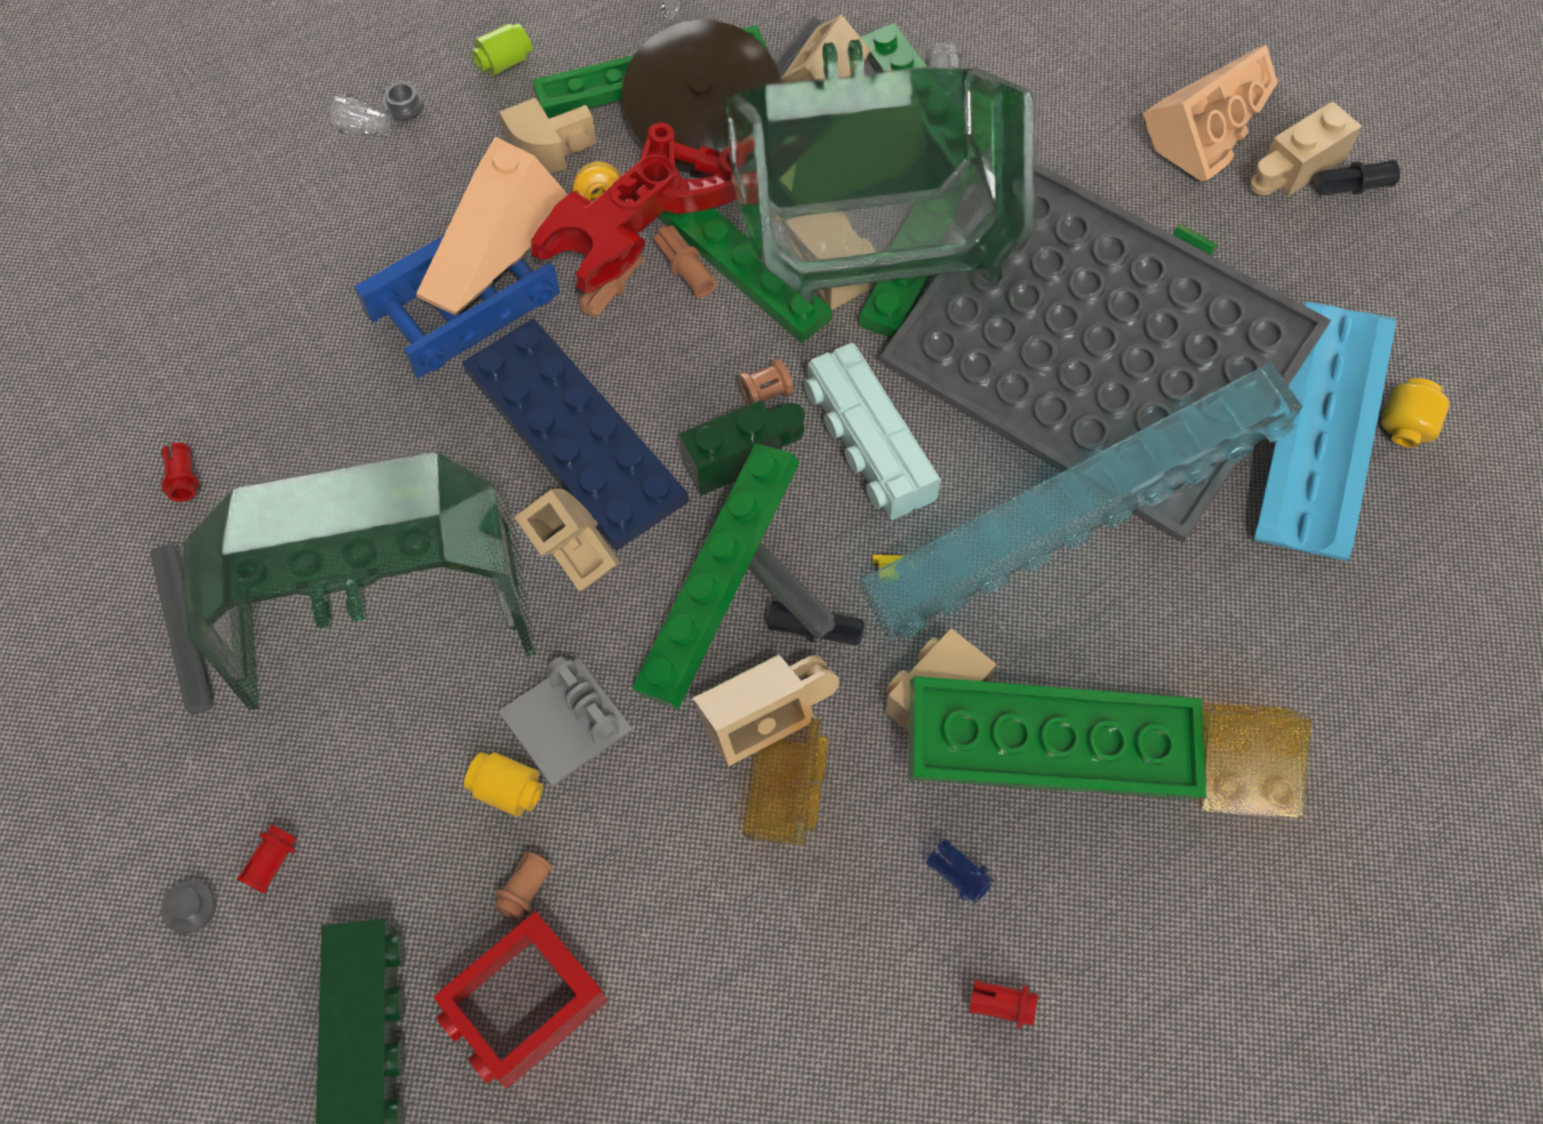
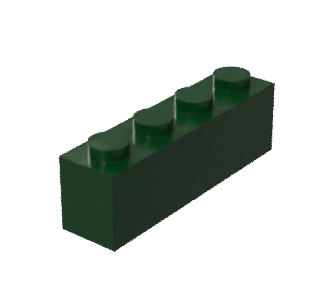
M386 919L321 925L315 1124H404L403 1101L401 1098L396 1099V1076H402L404 1073L405 1056L402 1042H396V1023L399 1020H403L405 1014L404 992L402 987H397V967L404 965L405 943L403 935L397 934V930Z

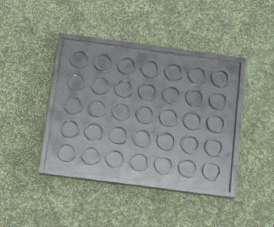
M1023 155L882 352L880 360L883 365L1182 543H1185L1328 328L1331 320Z

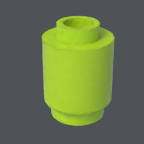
M506 23L474 39L475 49L471 50V54L481 72L487 71L491 76H495L525 61L526 55L532 53L533 48L530 38L521 24L516 23L511 26L509 23Z

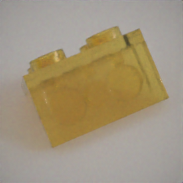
M1202 703L1203 728L1206 730L1205 776L1207 797L1201 799V808L1206 812L1302 817L1304 813L1312 719L1294 708Z
M811 717L807 744L779 740L758 751L744 837L804 846L806 830L816 832L822 785L814 784V782L824 783L829 736L820 735L821 719Z

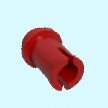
M174 442L171 443L173 457L170 456V448L167 445L161 449L165 475L161 481V490L171 501L186 502L195 497L200 483L193 474L192 449L185 443Z
M273 825L269 826L266 833L262 831L259 833L258 836L262 840L241 874H238L236 878L263 894H266L268 891L267 888L288 854H295L296 850L293 846L298 840L296 837Z
M975 979L969 1014L975 1013L1016 1022V1028L1022 1029L1023 1024L1033 1026L1038 993L1029 992V986L1023 985L1022 990Z

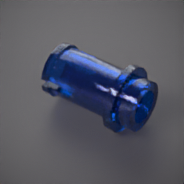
M948 839L943 840L937 848L952 864L947 863L933 851L926 865L933 868L961 892L959 895L961 900L969 899L976 904L988 892L994 882V879L988 875L989 868L986 866L979 868L955 848Z

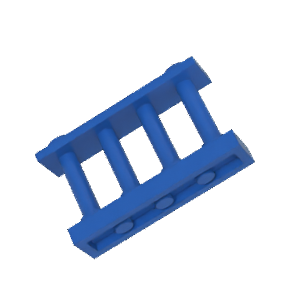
M444 235L354 286L364 313L372 323L388 315L411 345L404 348L412 373L418 379L428 372L438 370L448 360L536 307L546 305L553 297L560 294L556 270L553 264L549 262L533 271L522 258L514 266H509V269L519 279L517 282L500 292L491 285L480 295L483 302L463 314L460 312L455 316L434 306L448 323L427 335L424 334L402 306L416 298V293Z

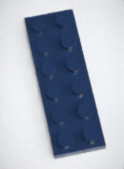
M534 318L462 362L465 373L560 486L574 496L598 523L597 530L615 551H618L689 502L688 492Z

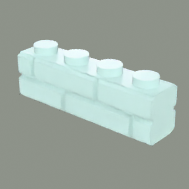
M849 343L835 349L831 354L828 352L811 359L808 363V377L804 381L806 394L813 405L820 403L825 411L824 421L830 435L834 439L840 437L845 444V456L851 470L854 473L862 472L868 482L866 484V491L873 506L876 509L883 507L888 517L894 520L910 513L914 508L917 510L934 502L938 498L941 479L857 346Z

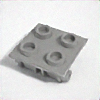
M563 656L554 659L548 665L551 673L547 679L498 711L501 718L552 787L633 731L631 725L579 657L573 661H566Z

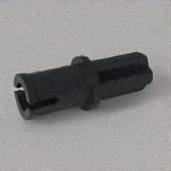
M1396 160L1363 164L1356 161L1351 163L1349 167L1319 171L1315 175L1314 188L1321 195L1349 191L1358 195L1362 194L1365 189L1396 186V183L1400 180V167Z
M775 600L772 603L768 618V630L808 637L809 642L813 643L819 638L856 646L862 641L865 626L862 619L833 614L834 629L827 632L821 638L815 637L781 602Z

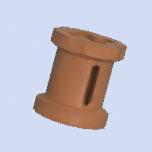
M780 358L772 360L771 366L754 373L742 372L737 375L738 385L747 405L759 400L764 402L781 394L788 397L794 393L791 376ZM772 381L771 384L759 388L761 384Z

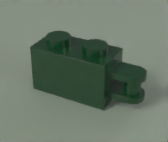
M759 400L679 433L682 463L699 495L702 496L735 482L755 443L781 450L782 447L799 441L803 437L805 429L804 409L798 404L788 403L768 411L762 400Z

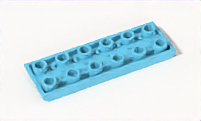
M1305 301L1304 306L1329 318L1331 322L1285 391L1253 540L1348 561L1353 549L1395 333L1396 318L1367 312L1349 311L1336 306Z

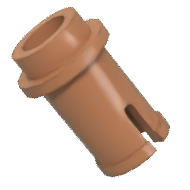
M525 851L522 855V860L504 889L496 890L494 895L497 900L493 907L502 915L516 922H520L523 915H530L532 908L529 905L547 875L551 873L552 865L542 857Z

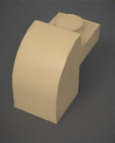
M537 98L499 111L506 142L534 155L549 173L567 169L565 156L597 144L593 116L586 105L548 119Z
M563 489L549 490L514 517L541 556L554 555L579 592L586 590L621 564L595 528L598 526L596 520L574 496Z

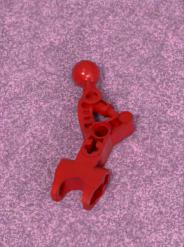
M655 123L649 128L640 161L618 178L598 198L592 202L580 192L573 191L553 207L548 217L531 239V254L539 260H548L563 251H576L585 255L586 258L581 262L580 268L576 272V287L584 293L592 292L619 278L638 260L644 249L645 240L637 233L642 231L663 211L676 214L690 213L733 202L741 193L749 188L751 179L775 175L780 179L815 142L807 135L792 133L781 138L773 151L769 153L752 155L747 149L738 146L727 147L721 152L702 145L698 150L674 142V130L670 125ZM675 159L695 165V171L710 175L711 177L684 179L680 177V173L675 167Z

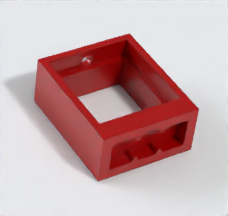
M536 911L433 996L443 1010L435 1017L441 1027L455 1043L461 1037H464L475 1051L467 1059L487 1085L496 1078L506 1089L512 1086L607 1002L603 991ZM532 943L575 997L501 1060L458 1004Z

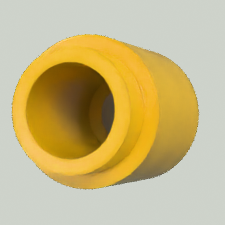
M484 752L478 753L471 762L464 779V788L472 792L474 799L515 817L522 815L525 810L531 812L536 807L543 791V784L538 782V770L496 752L490 755Z

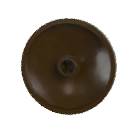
M692 20L674 24L659 31L649 38L634 54L623 80L622 102L625 118L631 134L642 149H644L651 125L666 123L674 130V142L698 150L703 145L721 152L727 147L738 146L747 149L752 155H756L774 133L781 113L782 85L772 56L754 36L737 26L725 22ZM675 159V167L678 171L704 174L695 171V165Z

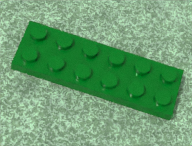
M914 676L910 680L909 780L1199 800L1207 797L1202 699Z

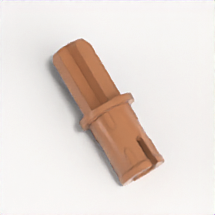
M674 226L660 227L658 233L654 236V242L671 262L670 269L676 275H681L697 298H704L710 295L716 289L718 281L701 262L700 252L695 247H690Z
M640 255L638 260L619 278L592 292L584 293L578 301L581 311L585 315L589 314L592 317L599 316L615 295H621L625 291V283L643 263L642 256Z

